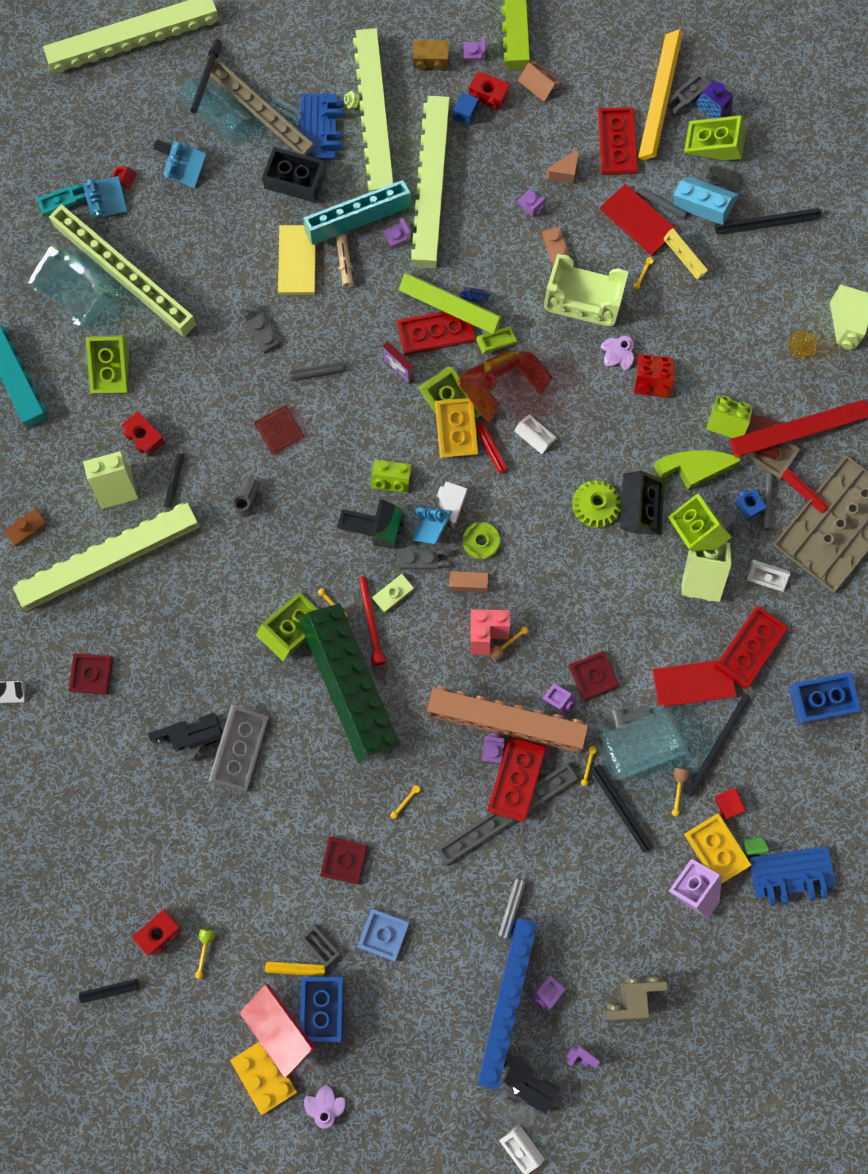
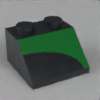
M379 499L371 534L372 542L376 546L396 549V544L401 542L402 533H399L400 526L405 524L406 515H403L402 508L383 499Z

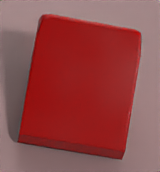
M116 167L112 177L118 176L120 185L131 189L137 174L130 167Z

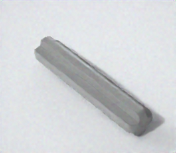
M516 879L499 931V936L508 939L526 884L523 880Z

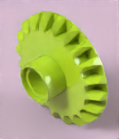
M596 479L582 484L576 490L572 500V507L575 516L580 522L589 527L601 528L610 525L617 519L621 511V498L617 489L611 484ZM599 499L602 505H595L593 500Z

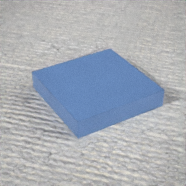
M371 908L358 948L396 961L409 922Z

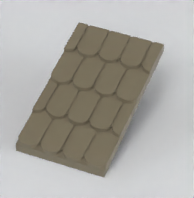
M847 455L816 492L829 507L823 513H820L810 504L812 501L810 499L773 544V546L832 592L838 589L868 551V471Z

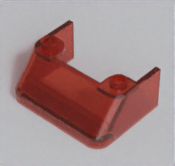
M506 350L461 374L458 380L460 388L488 423L492 421L501 406L491 394V391L497 385V377L518 367L540 395L544 392L553 376L535 354L526 351Z

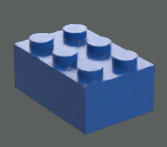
M851 672L798 682L788 687L798 725L853 715L861 711Z
M344 976L301 977L300 1028L311 1042H341L343 1040Z

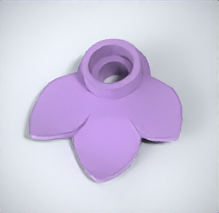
M630 337L609 338L602 343L601 348L607 351L604 357L605 366H613L620 363L625 371L631 367L634 361L632 353L634 343ZM627 342L628 346L626 348H622L621 343Z
M324 1085L318 1091L316 1098L312 1096L305 1097L304 1106L307 1114L314 1118L316 1125L319 1128L327 1129L334 1124L335 1118L344 1112L345 1098L335 1099L332 1089L328 1085ZM323 1114H328L326 1121L321 1120Z

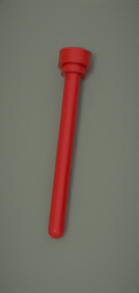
M362 576L359 578L373 648L371 663L372 666L384 665L387 663L386 655L380 649L366 577Z

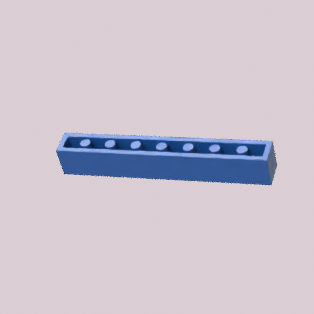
M520 918L516 920L477 1086L495 1091L499 1089L538 923Z

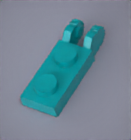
M79 184L37 198V201L45 217L51 215L61 204L65 208L78 205L77 203L87 202L85 193L79 194L85 192L83 184Z

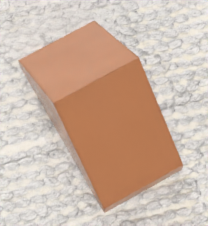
M573 151L547 168L546 178L548 180L573 184L578 151Z

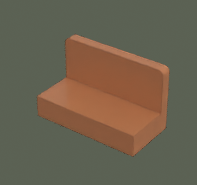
M536 61L528 62L518 79L523 86L542 101H546L552 90L558 89L562 84L559 79Z
M450 571L449 591L487 593L488 573Z

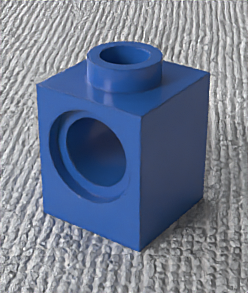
M461 93L453 110V119L470 126L478 109V98L471 94Z
M755 488L750 491L748 489L738 494V499L735 501L747 521L763 513L767 508ZM746 500L752 501L754 506H748Z

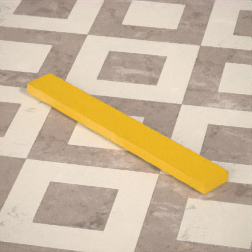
M680 29L665 35L638 156L642 161L656 157L683 36V32Z

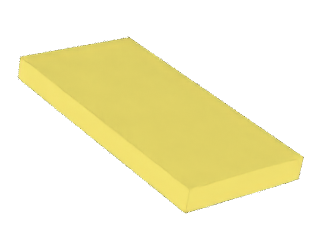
M279 225L278 294L315 295L316 244H311L305 233L304 225Z

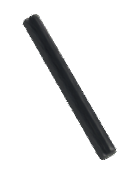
M594 766L591 769V773L642 851L647 852L652 849L653 845L601 766Z

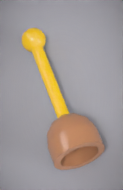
M522 627L518 634L501 647L491 646L490 657L495 662L500 660L503 656V649L521 635L527 634L528 628Z
M674 768L673 776L678 782L675 807L672 810V815L675 817L680 814L678 808L682 783L688 780L690 770Z

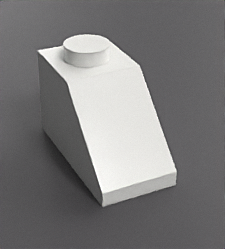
M445 482L444 487L440 486L437 497H439V504L442 509L452 511L448 522L451 527L455 528L467 495V488Z

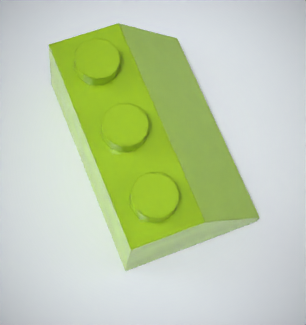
M698 493L668 516L690 551L716 550L732 538L711 507Z

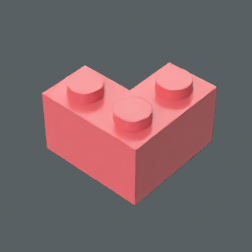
M471 609L470 655H490V639L509 640L510 610Z

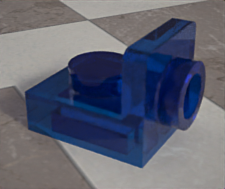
M465 286L464 291L460 293V297L467 301H470L471 298L472 301L481 303L482 300L488 301L489 293L486 290Z

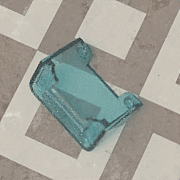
M50 246L28 281L34 286L33 289L37 293L50 294L72 313L70 318L72 323L78 328L87 327L119 293L112 284L73 251L55 246Z
M663 704L653 708L654 712L650 715L617 728L611 729L610 726L599 729V734H596L595 737L612 779L621 780L691 752L669 707H665Z

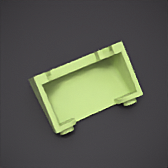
M557 254L546 291L544 308L551 313L603 326H613L617 318L629 271L617 268L611 270L609 276L575 268L573 267L574 261L569 256Z

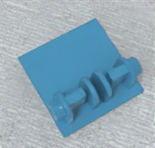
M174 140L163 175L195 188L206 153Z
M118 176L97 181L89 179L87 180L88 183H83L91 219L127 212Z
M420 506L416 509L415 513L421 521L411 540L436 545L445 525L449 521L452 511Z

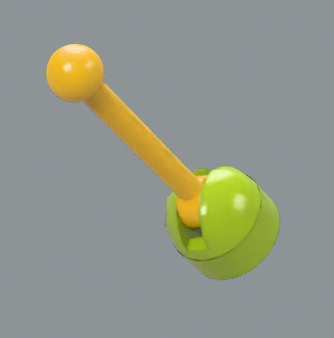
M200 929L199 940L203 943L199 969L195 974L197 979L203 978L202 970L207 945L211 944L215 939L216 931Z

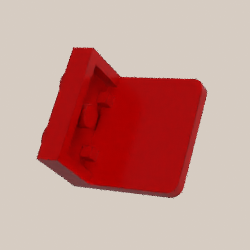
M639 354L637 357L634 394L671 398L675 380L674 359L667 356L659 357Z

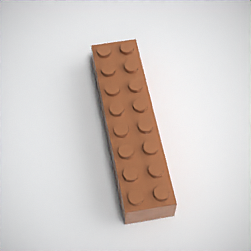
M437 686V689L432 688L427 708V717L580 753L583 749L588 725H584L582 720L572 719V721L564 720V716L553 714L551 717L545 715V712L540 710L526 711V707L520 705L510 707L506 706V702L495 700V703L487 701V698L482 696L472 698L468 697V694L465 692L456 691L455 694L448 692L449 689Z

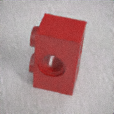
M477 71L469 86V94L478 98V102L486 104L489 108L501 110L509 95L510 84Z
M139 411L121 425L124 429L122 434L128 441L133 440L136 443L134 447L141 454L145 453L148 457L166 443L163 437ZM146 433L143 438H138L139 434Z
M163 909L132 938L147 956L152 954L156 956L164 949L163 945L168 940L172 942L180 935L178 931L182 927L166 909ZM158 928L163 931V936L160 940L154 937V932Z

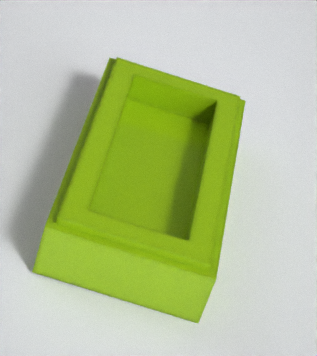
M511 326L499 329L495 334L486 333L476 338L483 355L517 344Z

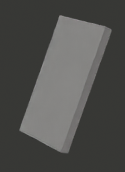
M231 705L209 782L247 792L269 716Z

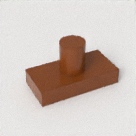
M34 509L24 517L16 519L15 523L5 529L4 532L14 546L17 547L47 524L38 511Z

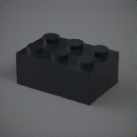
M273 147L262 176L264 189L315 203L326 174L325 161Z

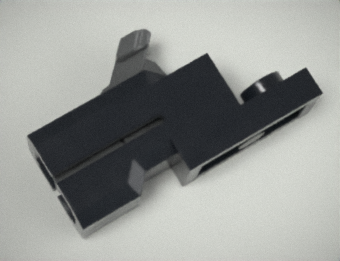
M211 713L199 717L195 724L189 725L187 721H182L150 732L148 736L149 740L153 743L156 742V744L165 743L168 741L167 738H170L173 749L175 751L185 749L189 754L186 760L191 762L197 759L198 753L202 748L221 741L223 733L217 714Z
M507 1054L504 1068L507 1065L509 1069L502 1083L511 1089L509 1097L503 1098V1102L507 1105L519 1102L527 1103L541 1113L546 1114L560 1088L546 1079L537 1080L532 1077V1068Z

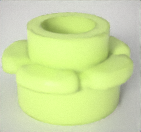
M350 91L344 97V104H346L348 109L356 108L359 103V95Z

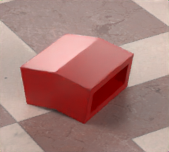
M737 788L714 796L724 820L746 811Z

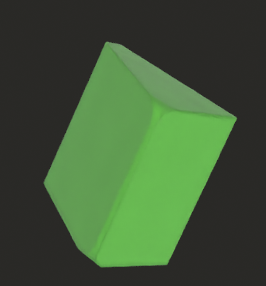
M762 838L743 840L745 855L761 854L769 851Z

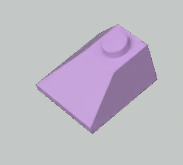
M691 859L669 892L708 919L720 902L722 876Z

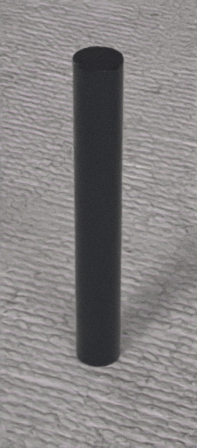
M181 453L176 454L164 503L165 508H171L184 457Z

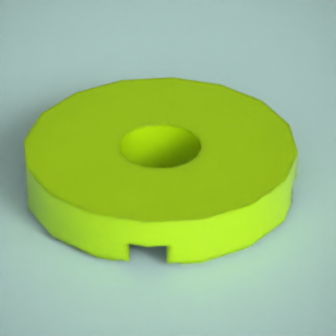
M474 523L464 532L462 543L464 550L469 556L474 559L484 560L496 554L500 546V536L496 528L489 523ZM477 537H485L487 540L486 544L478 545L476 543Z

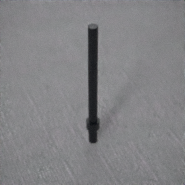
M219 39L214 41L213 47L209 50V58L190 109L194 114L198 112L215 60L219 57L221 46Z
M745 694L742 696L699 771L694 773L691 779L692 783L685 793L687 796L692 798L699 785L703 784L706 779L704 776L748 704L749 696Z

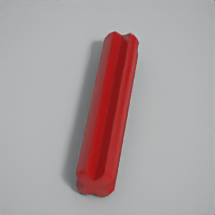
M484 423L477 424L476 432L498 473H504L508 467Z
M787 469L781 475L807 501L811 499L810 504L820 513H823L829 507L820 496L790 469Z

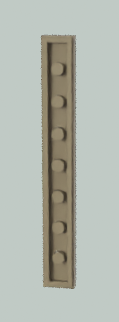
M219 59L216 60L210 77L295 153L308 156L316 146Z

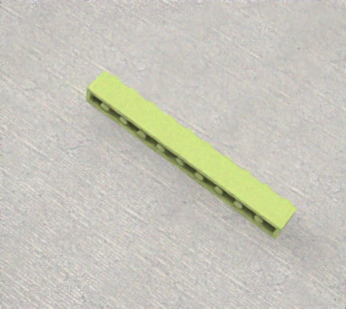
M188 0L45 45L43 49L53 74L61 73L66 69L80 67L88 62H96L101 58L112 57L117 53L127 52L139 46H146L151 42L162 41L173 35L178 36L189 30L212 25L218 22L219 18L213 0Z
M377 28L356 30V38H353L354 49H358V53H355L356 65L359 64L360 68L356 69L357 80H361V85H358L359 96L363 97V100L359 101L360 112L364 111V116H361L362 127H366V132H363V142L367 143L368 148H364L365 159H369V164H366L367 176H371V180L367 181L368 192L393 184Z
M428 96L427 103H424L423 109L426 119L422 120V130H425V135H421V146H424V149L420 151L419 157L422 167L418 168V178H421V183H417V194L420 197L419 200H416L415 211H418V216L414 217V227H417V233H413V244H416L411 252V260L414 261L415 267L420 268L437 267L449 114V97Z
M62 204L49 216L57 230L180 335L185 337L197 325L193 315Z
M178 504L173 510L162 512L151 521H143L138 527L123 531L120 536L110 537L105 540V543L99 546H91L86 552L75 554L64 563L58 562L47 571L37 572L35 577L19 581L18 585L14 586L13 589L22 608L28 611L200 526L189 504Z

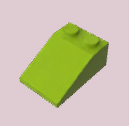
M742 116L689 121L685 154L724 161L742 159L747 131Z
M128 335L86 337L90 393H127L130 354Z
M446 367L418 386L421 394L435 414V401L472 398L453 367ZM473 400L474 416L476 419L482 413Z
M299 592L261 624L256 636L284 662L306 641L299 620L307 612L318 609Z

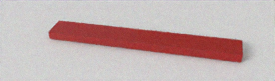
M863 399L730 439L729 443L735 458L868 419V405L866 400Z

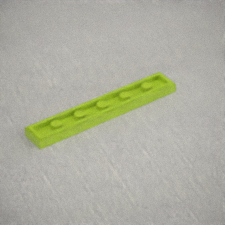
M404 273L399 291L491 334L496 333L502 316L409 273Z

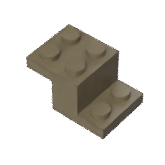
M646 977V981H640V978H625V982L620 983L622 1005H607V1009H602L603 1018L606 1020L649 1018L647 992L667 990V982L662 981L661 977Z

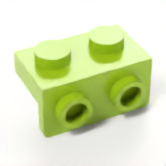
M375 460L371 474V488L408 493L412 464Z

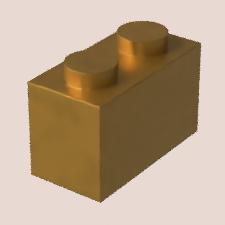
M413 40V68L419 70L426 68L436 70L448 69L449 40Z

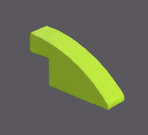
M694 450L658 459L654 464V468L660 478L678 471L689 490L738 466L741 460L739 457L735 458L734 455L723 452Z

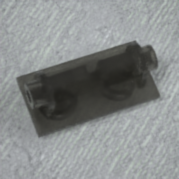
M711 165L709 169L711 174L708 173L705 179L709 180L710 184L715 186L721 185L726 190L738 193L741 187L738 185L742 186L745 180L741 175L730 171L728 177H726L727 169L718 165Z

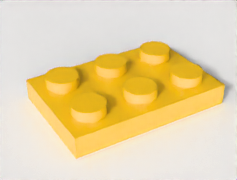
M473 398L435 401L440 458L478 454Z
M719 813L684 834L701 863L722 876L721 884L751 866Z
M260 1042L230 1060L261 1115L297 1093L291 1079L283 1076Z

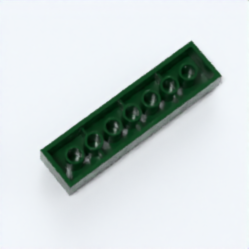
M341 603L307 612L299 620V623L358 763L392 752L401 744Z

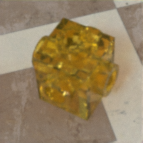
M799 329L796 332H790V339H787V349L790 350L793 356L803 358L807 355H816L817 336L813 331Z

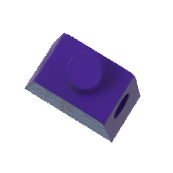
M712 81L701 93L694 105L712 119L728 117L732 112L733 95L725 89L723 83Z

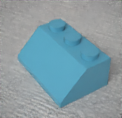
M689 176L681 180L673 194L674 206L686 212L723 225L739 194Z

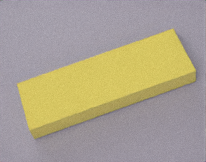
M672 228L664 237L665 242L694 277L699 280L708 270Z

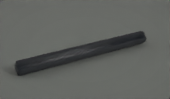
M814 208L729 221L723 225L716 223L714 230L716 234L819 219L821 218V209Z

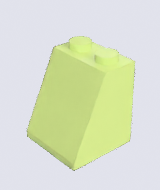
M840 285L830 301L836 341L838 345H842L845 349H856L865 336L868 326V293Z
M121 451L83 461L87 480L102 510L139 500L130 465Z
M725 542L716 550H689L682 579V595L690 598L695 597L707 601L720 602L731 567L730 543Z

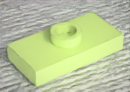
M401 574L373 596L372 599L386 613L412 592L414 588Z

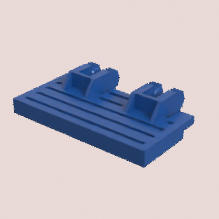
M301 94L300 132L316 146L309 153V157L323 161L335 159V151L328 150H341L344 147V144L340 141H328L341 140L344 137L343 132L336 131V119H328L342 118L345 113L341 109H329L342 108L345 105L343 100L336 99V94Z
M828 846L748 858L751 864L749 867L756 898L765 897L764 888L766 887L770 906H775L776 904L773 886H778L780 900L783 905L788 903L787 894L805 891L803 882L806 884L810 901L815 900L816 897L813 886L814 880H818L820 895L823 899L828 897L827 888L836 887Z

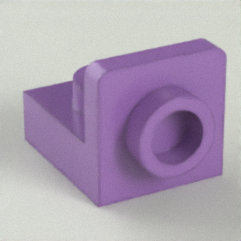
M481 36V42H463L464 62L485 61V54H488V43H485V36Z
M531 189L517 200V204L531 217L542 213L546 207V198L544 196L540 198Z
M403 218L399 219L400 224L383 231L391 249L411 240L410 233H412V229L409 223H405Z
M554 683L542 698L564 716H567L574 710L577 702L571 693Z
M490 733L489 736H485L481 761L501 764L505 741L504 738H501V735Z
M549 976L530 999L534 1002L536 1008L546 1013L565 991V988L552 976Z
M580 1045L576 1048L573 1046L566 1056L569 1058L567 1063L570 1066L573 1065L578 1056L580 1057L579 1062L587 1068L592 1066L596 1069L600 1063L596 1057Z

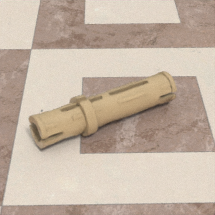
M340 234L336 236L340 263L338 269L339 273H341L342 287L351 288L354 286L352 278L353 266L350 263L347 235Z

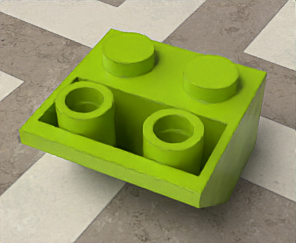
M717 395L706 429L730 438L745 435L750 423L752 407L745 402L738 403L732 401L727 396Z

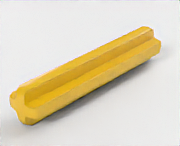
M266 962L265 965L266 973L324 976L326 969L324 965Z

